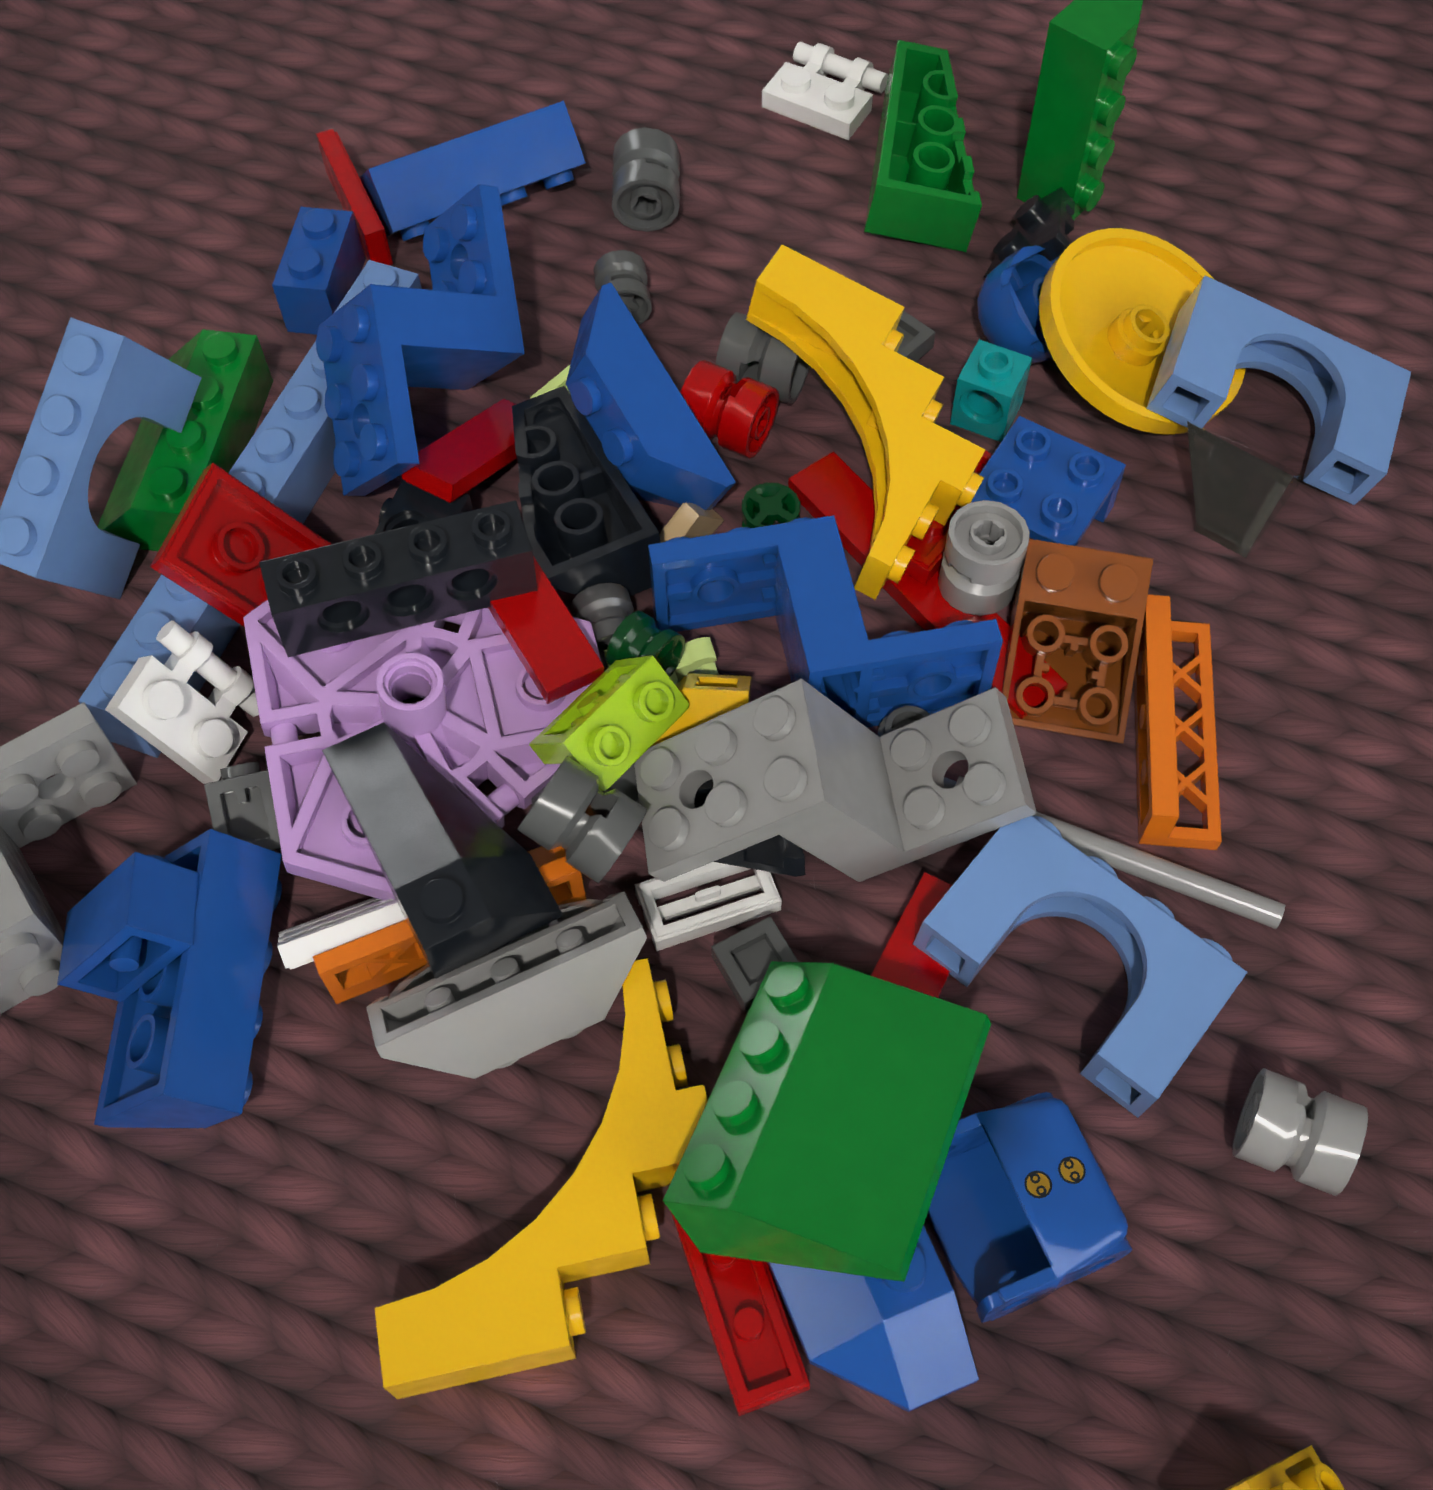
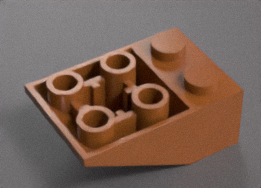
M1029 539L1012 601L1009 622L1010 634L1002 693L1007 697L1008 701L1018 637L1020 635L1024 649L1034 656L1032 677L1022 681L1014 695L1016 705L1027 716L1020 719L1010 709L1014 726L1118 744L1124 743L1153 558ZM1050 666L1068 683L1067 689L1056 696L1050 682L1042 678V673L1047 674ZM1034 685L1043 690L1046 700L1039 708L1030 707L1025 703L1023 691L1027 686Z

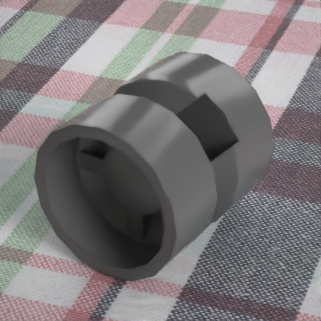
M638 128L623 134L616 142L613 152L612 209L614 215L623 225L633 230L646 232L660 230L673 222L678 215L680 207V184L678 181L680 175V153L677 143L670 135L653 128Z
M735 312L723 332L715 364L732 370L736 375L737 382L742 378L749 377L775 387L779 391V401L793 404L804 386L810 366L784 343L747 321L746 314Z
M566 756L517 830L548 851L559 846L566 850L567 864L594 882L599 883L634 835L647 809L617 789L603 793L599 790V777Z

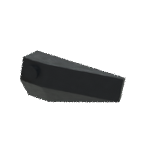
M565 385L513 405V426L520 483H518L522 507V519L533 550V556L554 589L577 595L586 588L597 584L615 583L625 587L629 595L633 596L651 588L648 545L661 543L659 532L617 466L607 459L602 443L584 415L576 409Z
M384 722L322 750L435 979L562 917L561 910L532 856Z

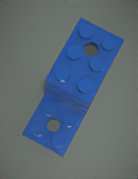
M478 184L424 228L423 252L429 261L432 290L370 284L318 326L316 350L319 359L324 363L327 383L325 409L333 423L336 443L333 463L336 473L341 477L343 496H365L420 464L408 387L468 390L525 354L499 187Z
M834 515L813 519L807 517L797 518L788 523L757 528L739 527L725 533L693 538L676 537L666 542L648 545L653 613L656 628L661 631L670 628L675 632L775 616L791 682L803 679L867 728L879 726L888 714L903 706L920 707L931 715L988 691L992 687L1003 643L996 619L975 623L961 620L950 623L944 628L914 633L894 631L881 638L868 640Z

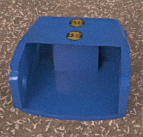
M1044 1092L1027 1097L1006 1107L975 1113L959 1120L928 1211V1217L949 1264L965 1290L977 1304L976 1312L982 1323L996 1320L1037 1302L1060 1287L1107 1267L1132 1251L1126 1238L1128 1233L1126 1217L1072 1113L1062 1100L1054 1098L1051 1092Z

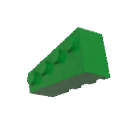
M903 40L897 41L885 88L864 232L966 252L982 208L979 191H974L972 178L975 171L972 157L966 155L963 141L966 130L963 118H958L956 102L958 94L947 49Z

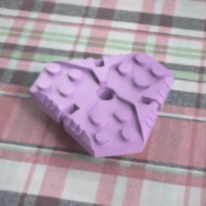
M268 600L245 615L243 620L260 724L264 736L271 737L272 745L265 746L264 748L282 858L287 873L381 900H396L324 756L323 749L384 722L502 828L505 826L504 816L516 806L526 809L531 805V798L547 785L561 765L544 764L529 746V743L591 684L547 704L488 607L287 657L271 615ZM573 617L601 660L591 622ZM445 622L461 625L458 633L444 630ZM410 698L423 699L417 703H403L404 700ZM321 733V736L302 740L298 738L300 735ZM486 779H489L497 789L486 797L477 787Z

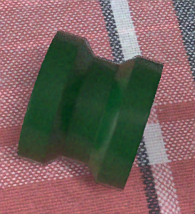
M766 482L755 485L747 491L742 499V527L757 528L773 525L776 521L782 524L800 518V501L797 494L788 486L780 483Z
M639 610L627 616L617 627L608 645L606 659L608 664L612 665L616 660L653 655L667 675L671 677L684 653L685 640L682 635L670 628L663 631L656 628L654 619Z

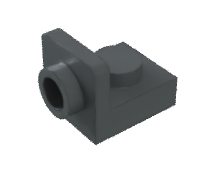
M259 762L244 763L220 769L222 780L204 784L213 830L272 851L281 849L268 770L261 772Z

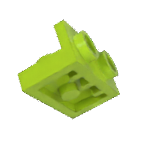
M653 655L616 660L533 739L529 746L544 764H561L566 756L570 757L599 777V790L606 791L688 710L689 703Z

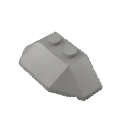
M625 892L610 894L603 900L586 899L558 905L562 917L435 979L427 963L400 982L389 996L379 997L366 1006L375 1047L380 1057L476 1079L495 1069L508 1067L520 1058L561 1039L574 1037L585 1028L605 1020L647 939L644 929Z

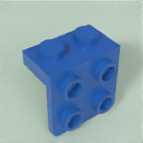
M1019 416L979 475L983 476L984 480L971 502L983 500L1001 502L1015 509L1025 519L1030 532V538L1077 546L1092 521L1096 519L1103 523L1112 510L1126 464Z

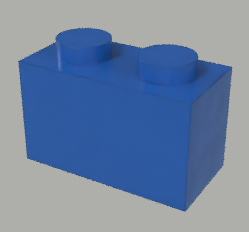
M300 207L272 284L287 332L317 335L319 331L318 326L334 314L361 273L365 256L353 211Z
M134 852L67 912L57 985L120 1002L127 999L193 945L199 873L174 865L168 859L161 856L144 855Z

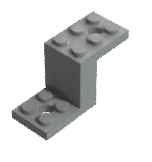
M800 679L650 747L634 763L639 804L647 809L642 820L648 873L663 882L777 835L784 837L847 876L861 882L1037 814L1007 697L996 687L879 737L806 681ZM959 760H967L968 772L964 780L953 788H945L943 780L947 769ZM713 779V789L709 792L705 804L695 808L694 798L697 790L704 782Z
M85 702L0 746V1016L3 1012L31 996L46 994L59 986L57 981L64 931L20 848L34 840H41L51 836L61 825L92 808L111 803L120 793L137 784L128 767Z

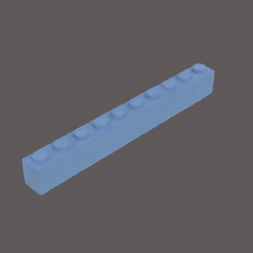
M369 260L336 311L370 284L422 289L419 274ZM316 341L229 471L230 475L302 524L335 473L333 453L336 446L332 419L329 418L325 409L327 383L324 363L317 354ZM163 575L160 576L78 701L80 704L85 702L110 742L156 758L159 757L161 751L111 715L105 708L138 658L152 655L165 665L172 652L158 642L156 637L161 628L168 622L175 621L188 633L199 632L213 644L212 652L219 658L240 626L236 621ZM194 671L187 684L199 692L206 679Z

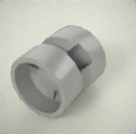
M983 500L971 502L963 506L951 518L939 572L938 586L942 597L955 609L966 614L978 616L993 614L1005 608L1014 597L1020 576V568L1023 565L1028 548L1030 534L1025 519L1015 509L1001 502Z
M1263 1068L1256 1076L1243 1105L1235 1131L1232 1154L1236 1158L1275 1172L1283 1165H1287L1290 1167L1295 1181L1337 1196L1349 1182L1359 1159L1367 1131L1368 1110L1363 1105L1326 1091L1321 1092L1315 1098H1311L1308 1096L1304 1083Z

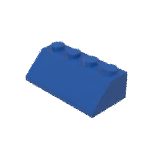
M561 101L369 168L359 178L385 229L386 237L400 232L404 242L424 235V228L430 224L429 221L439 217L478 184L499 187L501 206L528 197L525 187L543 180L545 189L548 190L575 180L572 170L586 162L565 102Z
M209 829L164 857L174 865L199 873L193 945L122 1002L118 1001L94 1125L107 1128H208L242 1114L243 1106L250 1096L253 1085V1076L249 1070L253 1039L256 1037L263 1019V1009L259 1004L263 974L270 964L273 952L272 943L269 941L273 911L276 909L282 893V884L278 879L282 854Z

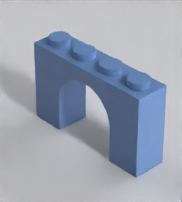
M1205 275L1178 312L1146 409L1199 433L1226 400L1235 369L1255 368L1275 374L1291 384L1302 395L1314 418L1315 436L1303 482L1355 505L1388 472L1411 371Z
M70 317L0 508V564L34 578L120 599L140 544L99 529L94 523L88 503L89 481L94 462L110 434L129 419L138 417L181 433L201 377L123 335Z
M1029 816L1000 827L925 918L913 945L949 970V974L968 987L1005 938L1017 927L1028 921L1042 917H1066L1080 921L1097 930L1116 949L1124 964L1128 980V997L1122 1016L1080 1074L1138 1118L1161 1096L1245 977L1247 971L1234 963L1231 955L1221 945L1210 939L1200 938L1176 921L1173 913L1163 903L1151 897H1143L1118 879L1114 869L1105 861L1094 856L1085 855L1064 840L1059 830L1048 820L1039 816Z

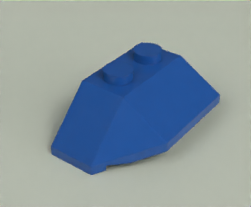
M613 284L602 285L581 319L566 381L572 401L576 409L584 415L602 443L607 459L617 466L637 499L678 508L682 503L687 502L696 504L704 510H711L733 487L736 481Z
M924 1225L905 1282L768 1262L810 1364L858 1388L886 1399L889 1403L907 1412L978 1382L979 1377L954 1290Z

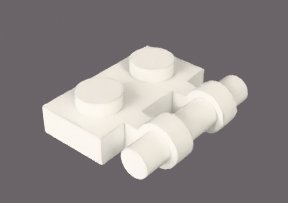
M798 42L794 49L793 60L805 66L801 67L785 62L762 90V107L849 140L872 111L873 94L866 92L865 89L867 88L880 94L883 93L886 88L888 74L874 69L873 63L857 57L852 61L836 55L832 47L822 43L812 46L804 42ZM829 74L837 78L843 79L844 81L839 82L834 79L826 77V75Z
M170 621L161 628L156 637L158 642L172 652L165 665L152 655L138 658L105 710L203 784L219 781L221 777L220 769L228 766L248 733L247 730L230 718V715L237 705L252 717L259 715L253 677L239 666L231 668L212 652L213 644L199 632L188 633L175 621ZM194 671L215 687L208 699L187 684Z

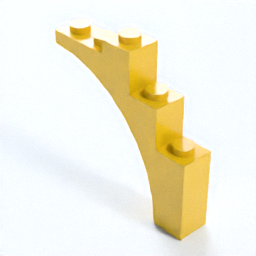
M782 244L756 280L746 320L784 343L818 373L843 404L862 440L873 477L875 519L869 554L854 589L876 600L887 579L898 584L915 553V550L906 546L911 536L923 540L933 520L945 526L956 505L963 507L971 503L984 480V477L975 473V470L985 449L935 424L944 404L934 399L944 376L897 353L904 334L896 329L905 307Z
M648 958L634 962L622 985L625 1022L619 1071L603 1121L574 1174L532 1223L488 1259L434 1289L374 1308L383 1388L397 1400L576 1359L573 1336L586 1334L585 1321L578 1287L565 1289L564 1283L650 1264L646 1241L660 1239L652 1194L637 1197L636 1192L670 1185L708 1100L704 1084L676 1090V1088L688 1086L680 1044L666 1047L662 1023L674 1020L666 979L653 982Z

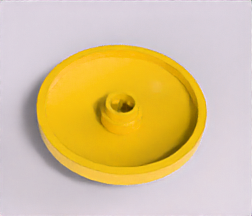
M1108 228L1087 233L1071 243L1045 275L1039 296L1040 324L1045 342L1053 360L1072 387L1103 414L1130 428L1153 434L1171 435L1193 431L1146 408L1179 310L1205 275L1212 279L1214 278L1184 251L1151 234L1123 228ZM1246 368L1235 369L1226 400L1208 422L1224 410L1235 398L1242 385Z

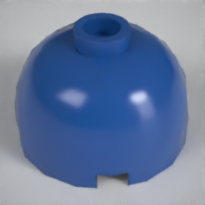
M1038 245L1023 247L997 265L986 276L977 300L979 323L989 343L1032 357L1031 364L1053 359L1045 342L1040 324L1039 296L1045 275L1058 257L1049 261L1044 256L1038 254L1045 249Z

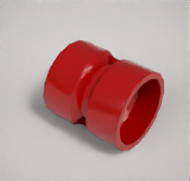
M702 360L692 368L680 391L710 440L717 436L718 444L722 448L749 459L761 450L768 438L777 414L779 391L775 387L749 377L742 378L737 382L736 375L732 370Z

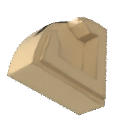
M682 503L660 532V541L662 543L676 537L693 538L711 535L724 519L713 509L704 510L696 504Z

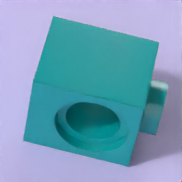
M979 339L957 379L950 424L1002 442L1023 403L1032 357Z

